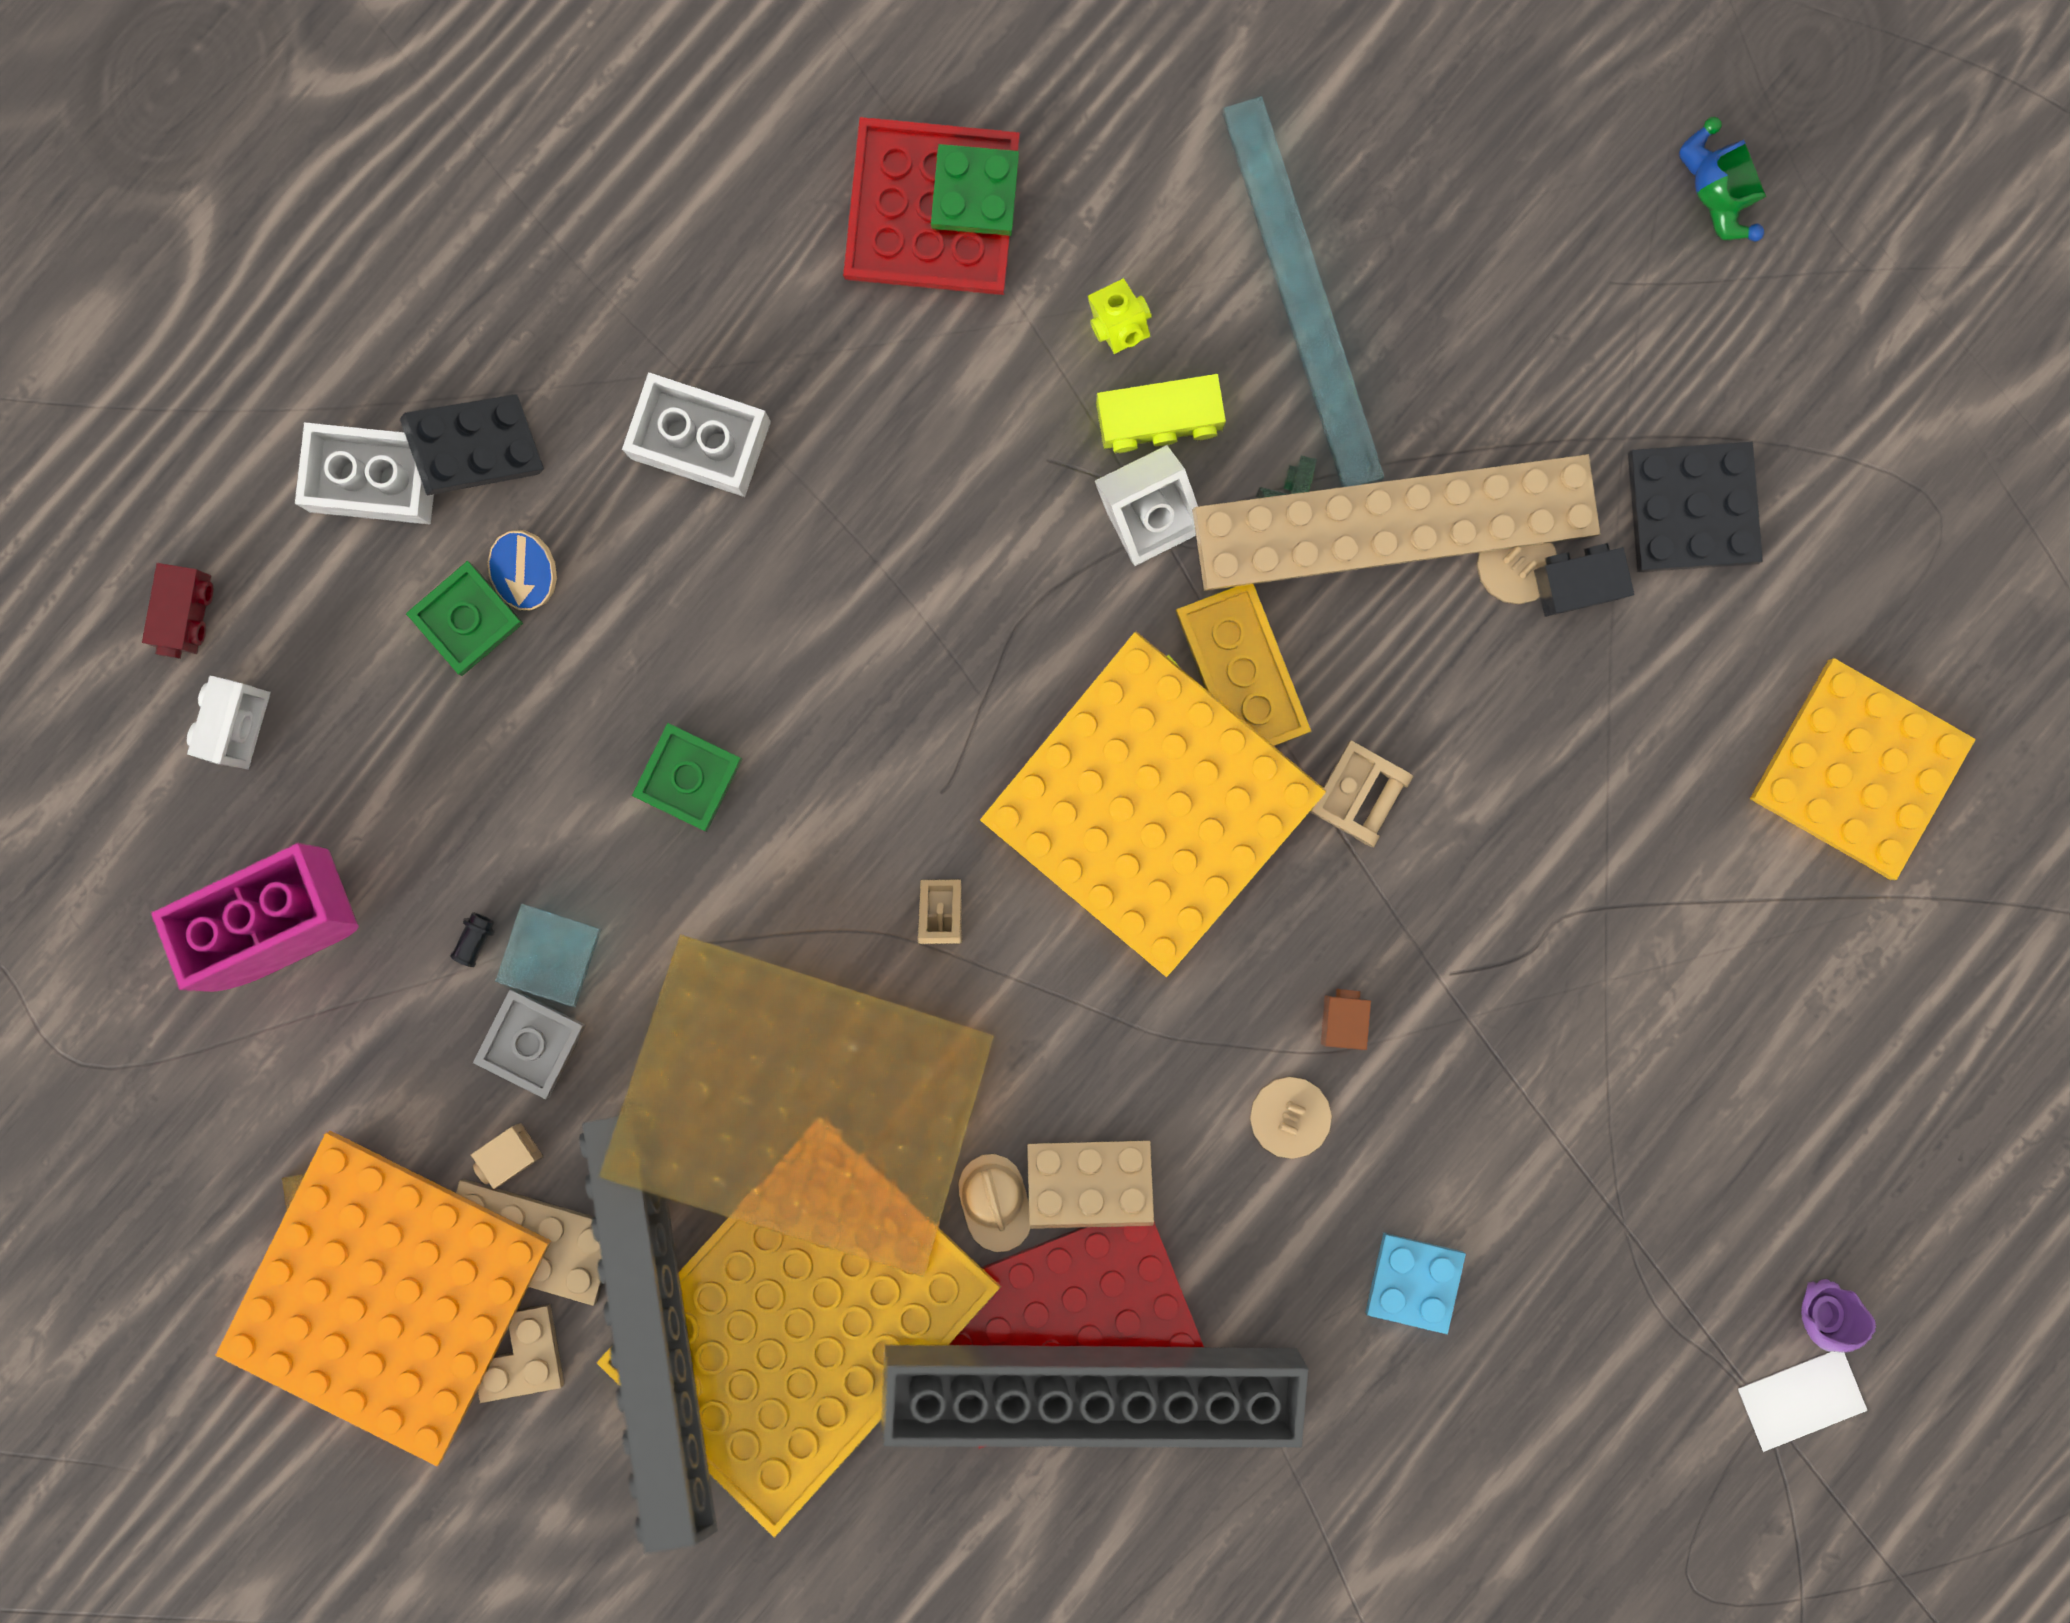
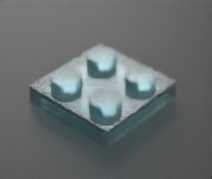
M521 904L495 982L576 1007L602 929L527 904Z

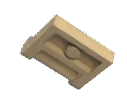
M1351 740L1345 747L1323 787L1327 790L1326 793L1311 809L1310 813L1374 848L1380 838L1377 835L1380 827L1403 786L1408 787L1413 776ZM1381 773L1389 778L1362 826L1353 820L1376 778Z

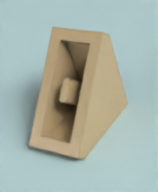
M921 880L919 944L962 943L961 880Z

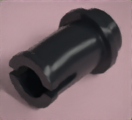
M472 912L469 918H464L463 924L466 926L454 951L450 955L454 961L468 967H475L476 960L487 937L493 936L495 932L492 929L494 925L493 920Z

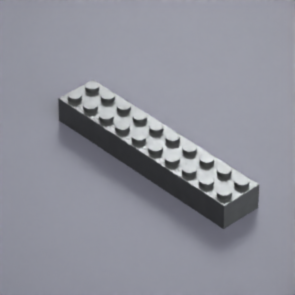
M628 1114L582 1123L583 1133L580 1134L579 1143L581 1153L584 1158H587L589 1175L586 1176L585 1180L588 1197L593 1200L595 1217L592 1218V1233L594 1239L600 1243L602 1257L598 1261V1274L602 1284H606L608 1301L604 1304V1316L609 1327L612 1326L614 1343L610 1347V1358L614 1369H618L620 1386L616 1392V1399L619 1410L624 1412L626 1429L623 1432V1447L625 1453L631 1456L633 1473L629 1476V1489L632 1498L637 1499L639 1516L635 1522L636 1536L638 1541L643 1543L645 1554L695 1546L718 1530L655 1115Z
M885 1345L881 1413L883 1446L1302 1447L1308 1367L1297 1348Z

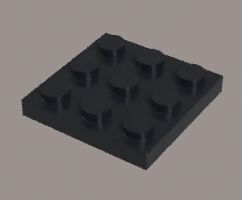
M1753 442L1636 449L1628 453L1637 572L1754 565L1763 562Z

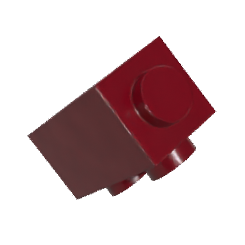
M156 563L142 643L156 647V655L181 659L182 652L197 654L198 646L203 643L206 635V625L203 619L205 608L210 604L213 597V584L210 582L212 575L197 569Z

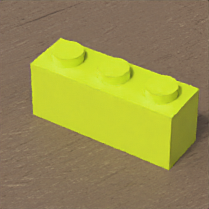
M1218 374L1097 393L1096 404L1104 449L1113 448L1115 453L1133 451L1138 448L1137 444L1152 441L1156 447L1171 445L1178 442L1177 437L1193 435L1194 440L1210 439L1217 436V431L1223 430L1226 422Z

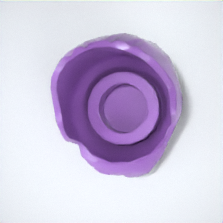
M1821 1279L1818 1283L1815 1281L1808 1282L1801 1305V1314L1805 1330L1814 1343L1828 1352L1843 1353L1862 1347L1867 1343V1340L1872 1338L1876 1328L1875 1320L1856 1293L1850 1290H1841L1837 1283L1830 1282L1828 1279Z

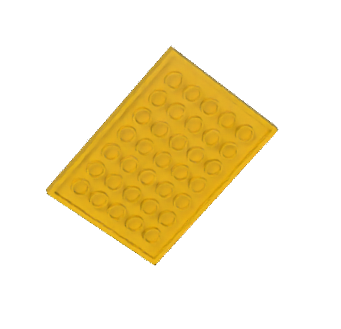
M822 1117L817 1119L679 1271L709 1474L775 1538L880 1422L885 1345H949L1001 1287ZM609 1348L597 1361V1364L620 1386L618 1369H614Z

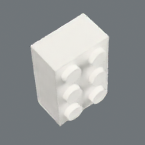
M648 372L622 450L632 460L745 497L771 421L764 410Z
M304 423L295 497L296 505L312 513L421 524L431 523L434 495H426L404 432Z

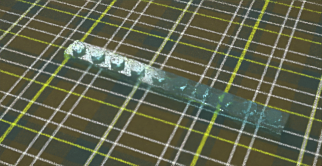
M1261 96L1225 107L1222 114L1342 487L1381 481L1384 478V474L1263 98Z

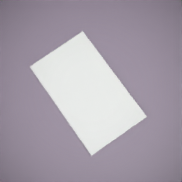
M1844 1352L1826 1353L1738 1388L1763 1452L1868 1411Z

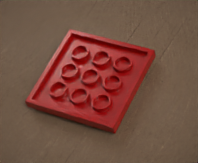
M860 117L843 272L844 279L1004 295L1010 242L1009 235L931 228L938 144L1019 151L1020 132Z

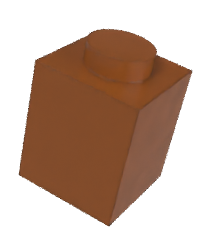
M1336 989L1335 996H1325L1321 1034L1322 1045L1367 1050L1371 1001L1360 999L1361 991Z

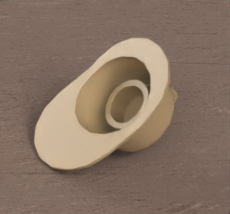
M996 1154L981 1155L970 1161L963 1169L959 1180V1196L967 1226L973 1239L983 1248L994 1252L1010 1251L1020 1246L1028 1236L1030 1226L1029 1201L1018 1168L1009 1159Z

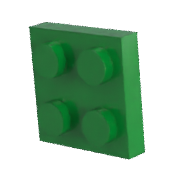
M938 144L931 228L1012 236L1019 151Z
M469 561L461 565L406 613L460 676L466 674L524 624Z
M667 723L632 796L707 832L743 759Z

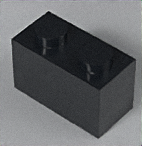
M1608 543L1585 548L1584 557L1571 559L1569 552L1545 558L1546 565L1534 570L1544 616H1552L1635 595L1624 547L1610 550Z

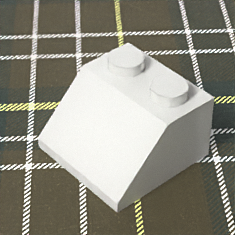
M1167 445L1095 480L1106 512L1134 566L1196 536L1192 509L1198 507L1185 468Z
M210 675L208 683L202 686L199 693L198 704L201 708L197 721L191 725L188 731L187 744L189 749L187 754L213 763L249 770L271 692Z

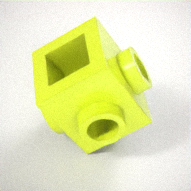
M1124 278L1088 295L1094 317L1090 320L1092 329L1098 341L1101 343L1106 340L1114 354L1128 347H1133L1140 341L1150 337L1147 320L1152 317L1150 309L1142 295L1135 297Z

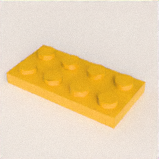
M1254 584L1236 586L1176 609L1175 612L1204 686L1209 693L1273 746L1311 732Z

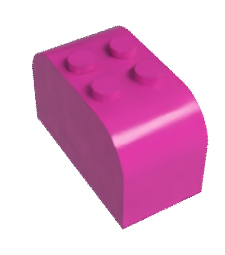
M300 843L151 913L179 990L215 992L251 983L349 937L359 928L330 851L326 848Z

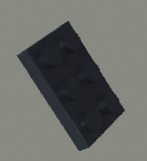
M517 394L405 412L400 417L401 425L427 496L539 475L544 470Z

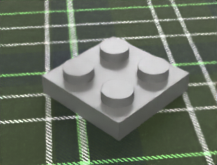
M510 989L473 1063L544 1099H548L586 1025L515 989Z

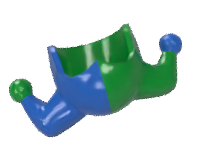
M1710 117L1705 121L1702 129L1685 141L1679 150V157L1691 173L1696 176V193L1700 201L1710 211L1712 224L1717 236L1725 241L1746 238L1753 242L1760 241L1764 236L1762 225L1756 223L1747 227L1738 223V217L1742 209L1766 197L1744 140H1741L1714 152L1705 148L1708 137L1719 132L1722 127V122L1718 117Z

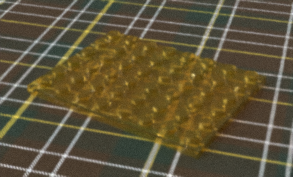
M680 934L599 1178L924 1276L994 1035Z

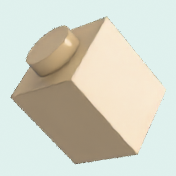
M521 1123L510 1127L471 1154L476 1162L473 1164L476 1175L484 1184L490 1183L493 1189L503 1185L544 1157Z

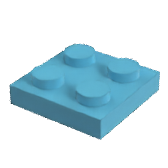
M1383 1233L1365 1313L1368 1316L1448 1335L1466 1254L1463 1251Z

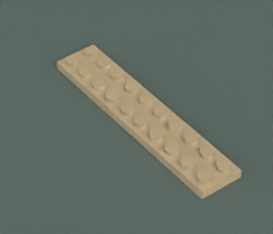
M1589 454L1206 505L1192 509L1204 591L1600 535Z

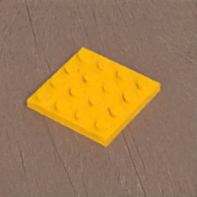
M1832 658L1827 661L1751 795L1750 800L1890 880H1897L1976 739L1837 659Z

